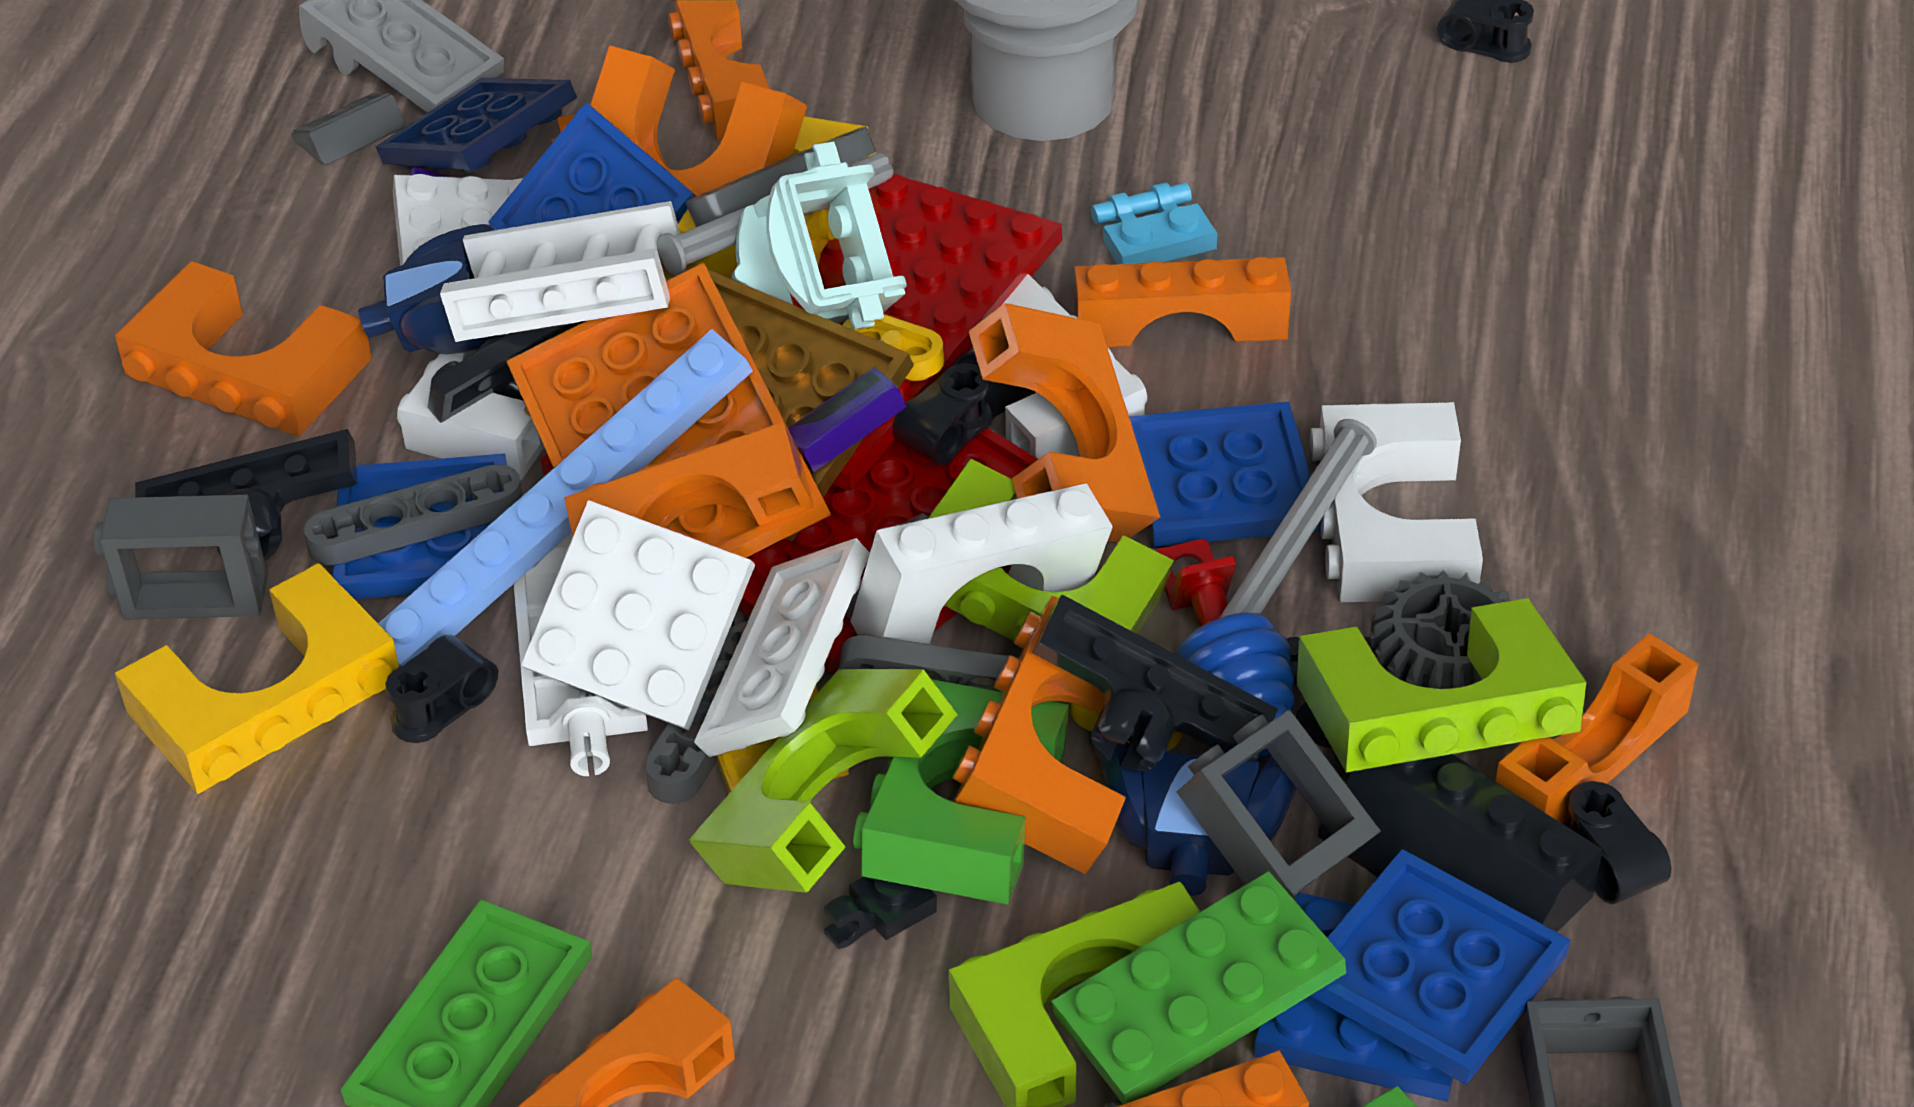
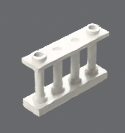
M668 201L465 235L463 243L474 279L444 283L440 292L455 342L668 308L671 297L657 251L658 237L664 233H671L674 236L680 234L672 202Z

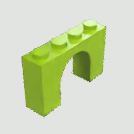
M970 459L929 518L1017 499L1013 481L993 469ZM1123 535L1096 577L1080 588L1063 592L1034 589L1018 582L1001 567H998L967 582L948 599L944 606L962 614L971 622L983 625L1014 641L1029 612L1040 616L1052 595L1059 598L1063 594L1139 634L1162 597L1174 560Z
M1529 598L1471 608L1467 657L1482 680L1460 688L1434 689L1420 687L1391 675L1378 662L1357 626L1299 636L1297 686L1346 772L1581 732L1586 681Z
M838 669L806 706L804 721L796 732L786 737H779L688 840L724 884L807 893L845 849V845L810 803L813 797L836 776L862 761L884 756L922 758L958 715L924 669Z
M1181 881L1159 890H1147L1125 903L1104 911L1089 912L1075 922L1046 933L1029 935L1017 944L988 955L971 957L961 965L949 969L950 1010L1005 1107H1064L1076 1102V1062L1049 1018L1046 1008L1051 1000L1065 988L1087 980L1198 914L1200 910Z

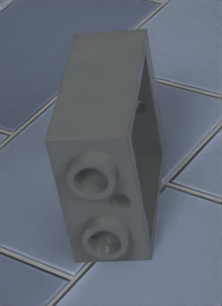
M248 495L109 498L104 522H98L95 526L94 543L97 555L106 559L108 566V593L111 597H117L124 620L261 616L268 573ZM219 546L225 571L140 573L133 549Z
M1290 709L1270 723L1263 714L1252 720L1232 736L1238 745L1228 752L1224 753L1219 745L1205 752L1188 766L1194 776L1177 791L1182 801L1245 885L1269 871L1291 897L1381 832ZM1265 748H1267L1331 834L1329 838L1289 866L1223 778Z
M1619 996L1605 1000L1550 998L1544 1001H1527L1520 1035V1046L1531 1107H1557L1547 1053L1631 1051L1637 1052L1647 1106L1682 1107L1659 998L1634 999Z

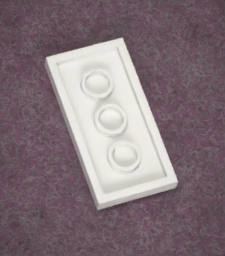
M857 538L771 568L694 741L707 756L712 757L736 749L742 750L759 742L776 737H786L796 732L802 724L806 715L805 709L816 683L824 673V663L834 639L843 628L842 620L853 595L861 585V575L870 555V552Z

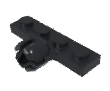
M585 321L513 332L504 337L497 335L488 339L481 345L477 353L459 363L451 361L434 374L431 379L427 408L442 423L491 393L524 401L507 364V360Z
M345 429L135 482V498L248 495L265 561L276 553L281 544V511L286 504L294 500L357 485L355 441L349 430ZM217 546V551L221 555L220 548Z
M1063 594L1054 604L1032 651L1033 654L1096 686L1104 693L1105 704L1094 726L1091 739L1097 753L1108 762L1111 760L1117 743L1125 744L1126 741H1129L1119 768L1128 771L1147 772L1155 768L1158 762L1162 760L1174 731L1185 733L1211 748L1219 745L1224 753L1238 745L1232 737L1235 733L1262 714L1269 723L1272 722L1278 708ZM1260 752L1252 758H1250L1248 761L1255 762L1258 759Z

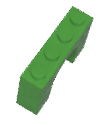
M931 679L958 715L922 758L888 757L887 773L877 774L872 788L871 809L869 813L860 812L854 830V849L862 850L861 876L1008 905L1023 867L1026 817L958 804L944 799L930 790L937 784L952 779L969 745L978 749L983 737L973 733L974 728L988 701L992 700L998 703L1003 692ZM1051 701L1031 707L1033 726L1040 742L1055 759L1062 763L1066 753L1069 704Z

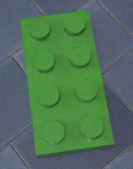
M1268 871L1053 999L1051 1002L1054 1016L1122 1104H1126L1147 1096L1345 975L1346 962L1342 954Z
M481 899L341 1088L344 1104L349 1107H489L591 960L590 941Z

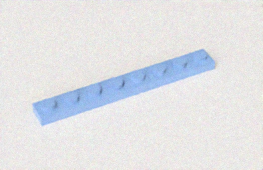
M713 329L704 335L378 623L393 638L398 664L400 666L405 665L443 635H457L571 533L564 497L584 491L593 484L607 483L636 473L646 467L753 372L746 358Z

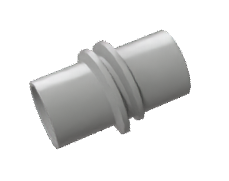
M954 0L963 7L964 26L970 32L971 97L975 112L991 128L1014 138L1037 141L1071 138L1094 129L1110 114L1116 97L1117 34L1135 18L1140 0Z

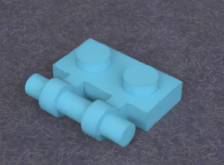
M1167 182L1151 185L1148 192L1127 196L1123 192L1110 195L1107 202L1091 205V217L1095 225L1113 222V224L1103 227V242L1116 264H1137L1154 261L1167 262L1217 249L1218 233L1199 204L1178 207L1180 204L1191 202V190L1187 183L1170 186ZM1151 211L1155 212V214L1136 218L1135 216Z

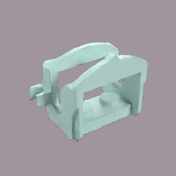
M834 142L814 144V152L804 154L807 171L782 176L772 186L770 195L760 199L755 205L747 206L742 211L736 234L737 268L732 272V279L793 305L791 293L808 313L819 315L835 323L845 322L850 318L854 330L875 326L874 320L883 319V312L905 295L904 288L907 286L904 276L893 277L869 194L867 182L875 175L874 168L868 164L848 167L846 162L841 163ZM829 209V227L832 235L839 239L844 257L843 276L846 283L845 286L824 289L803 215L806 212Z

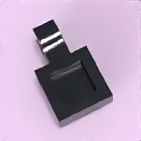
M862 877L849 884V896L837 897L824 907V913L833 922V924L824 928V934L838 949L850 946L861 936L873 929H876L887 940L936 913L937 895L929 889Z

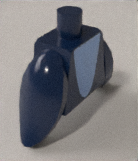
M478 224L441 234L419 246L403 265L388 271L383 276L385 300L358 309L359 318L367 337L373 338L395 330L405 351L414 352L425 349L441 354L464 353L478 349L488 339L494 337L489 336L455 342L440 292L444 283L474 279L463 243L464 236L495 231V229L489 224Z
M1089 739L1101 766L1105 787L1126 797L1115 825L1120 834L1131 845L1145 849L1148 866L1153 869L1170 870L1169 885L1181 881L1190 896L1199 895L1206 890L1208 874L1228 876L1235 872L1177 794V791L1194 776L1188 766L1200 756L1164 753L1162 760L1152 770L1133 772L1119 768L1129 744L1127 741L1125 744L1117 743L1111 760L1108 762L1097 753L1092 739ZM1274 758L1263 767L1259 776V761L1251 762L1247 760L1223 778L1268 839L1272 841L1284 821L1297 788Z

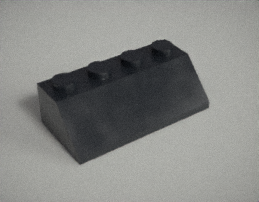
M1453 754L1352 771L1345 783L1381 831L1349 855L1348 858L1377 877L1381 875L1403 849L1556 932L1593 898L1602 849ZM1322 823L1319 828L1318 838L1324 841L1331 834Z

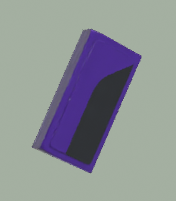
M874 367L788 427V430L803 460L813 472H816L905 409L906 405L898 387Z

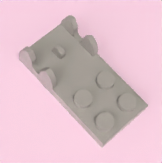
M307 0L299 5L301 32L305 43L313 54L327 45L328 40L333 47L334 60L341 74H350L358 68L360 63L427 113L480 78H496L504 73V58L423 0Z

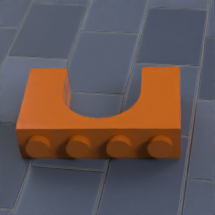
M609 45L590 105L695 195H701L792 156L808 105L786 93L741 82L725 135L718 148L709 158L694 167L672 170L661 155L657 134L660 116L675 69L654 57Z
M193 261L186 265L115 334L125 375L139 382H147L172 391L181 397L192 398L217 407L224 412L237 414L262 423L266 427L276 428L298 437L303 434L372 360L368 337L362 327L360 318L323 305H319L285 341L267 351L248 356H225L209 351L243 316L234 275Z
M1004 303L969 330L982 379L1027 388L1042 395L1065 418L1077 442L1079 456L1048 452L1013 477L1012 481L1018 499L1087 483L1113 526L1108 541L1118 543L1123 535L1128 538L1133 537L1161 518L1100 323Z
M1052 595L1040 616L1032 612L1028 613L1017 633L1013 644L1023 649L1019 658L1009 655L993 687L1003 692L998 703L989 700L973 731V733L983 737L978 749L969 745L953 774L952 779L962 783L954 802L1025 816L1024 844L1086 874L1106 847L1126 797L1063 765L1046 750L1035 732L1031 716V707L1044 702L1062 701L1080 705L1100 715L1105 704L1104 693L1096 686L1032 653L1051 610L1059 599Z

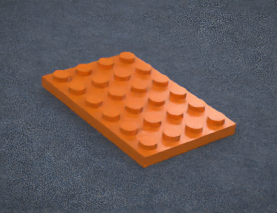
M704 263L666 281L671 297L668 308L588 320L507 360V364L554 468L711 329L746 358L753 372L648 465L662 464L691 454L703 446L717 445L746 435L758 427L772 426L784 422ZM801 456L814 504L813 508L759 526L747 513L738 508L722 504H711L696 507L681 514L665 529L747 558L830 516L831 513Z

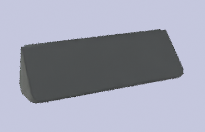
M388 92L371 93L293 130L294 132L291 135L294 141L318 162L329 164L402 129L405 126V122L393 94Z

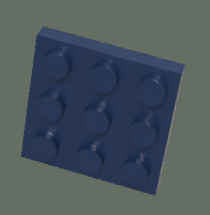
M480 78L375 147L383 164L405 165L407 169L423 166L433 167L436 171L455 168L463 169L466 173L474 172L487 166L491 162L490 156L501 148H509L524 141L527 138L526 132L534 126L549 123L562 115L561 108L575 100L577 95L570 80Z

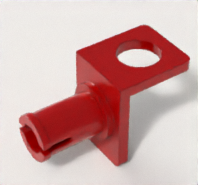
M1206 539L1157 549L1156 552L1174 560V562L1184 557H1190L1199 562V564L1181 568L1177 578L1171 569L1165 586V592L1172 611L1193 606L1200 627L1219 619L1229 604L1226 597L1237 566L1234 557L1230 556L1215 560Z

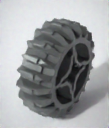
M1444 569L1436 579H1431L1420 572L1414 584L1400 580L1395 592H1385L1384 598L1380 602V607H1376V612L1372 616L1369 644L1372 648L1376 649L1375 657L1381 665H1384V669L1404 682L1434 689H1453L1475 684L1481 681L1482 678L1467 657L1471 608L1510 601L1509 592H1493L1490 579L1479 584L1471 582L1467 572L1461 579L1449 578Z

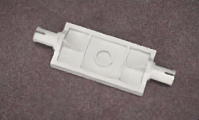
M572 532L514 583L520 664H522L573 539ZM521 666L525 723L529 746L570 741V766L578 775L589 776L588 756H593L595 775L601 774L609 767L610 757L607 752L606 736L648 731L646 714Z

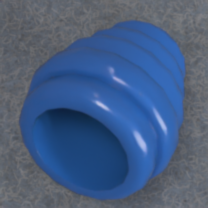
M1244 612L1227 615L1211 621L1186 637L1175 653L1183 659L1278 708L1274 720L1289 709L1292 711L1295 700L1292 690L1294 686V670L1290 665V645L1284 636L1275 631L1272 621L1262 614ZM1265 748L1260 752L1258 759H1264L1272 755Z

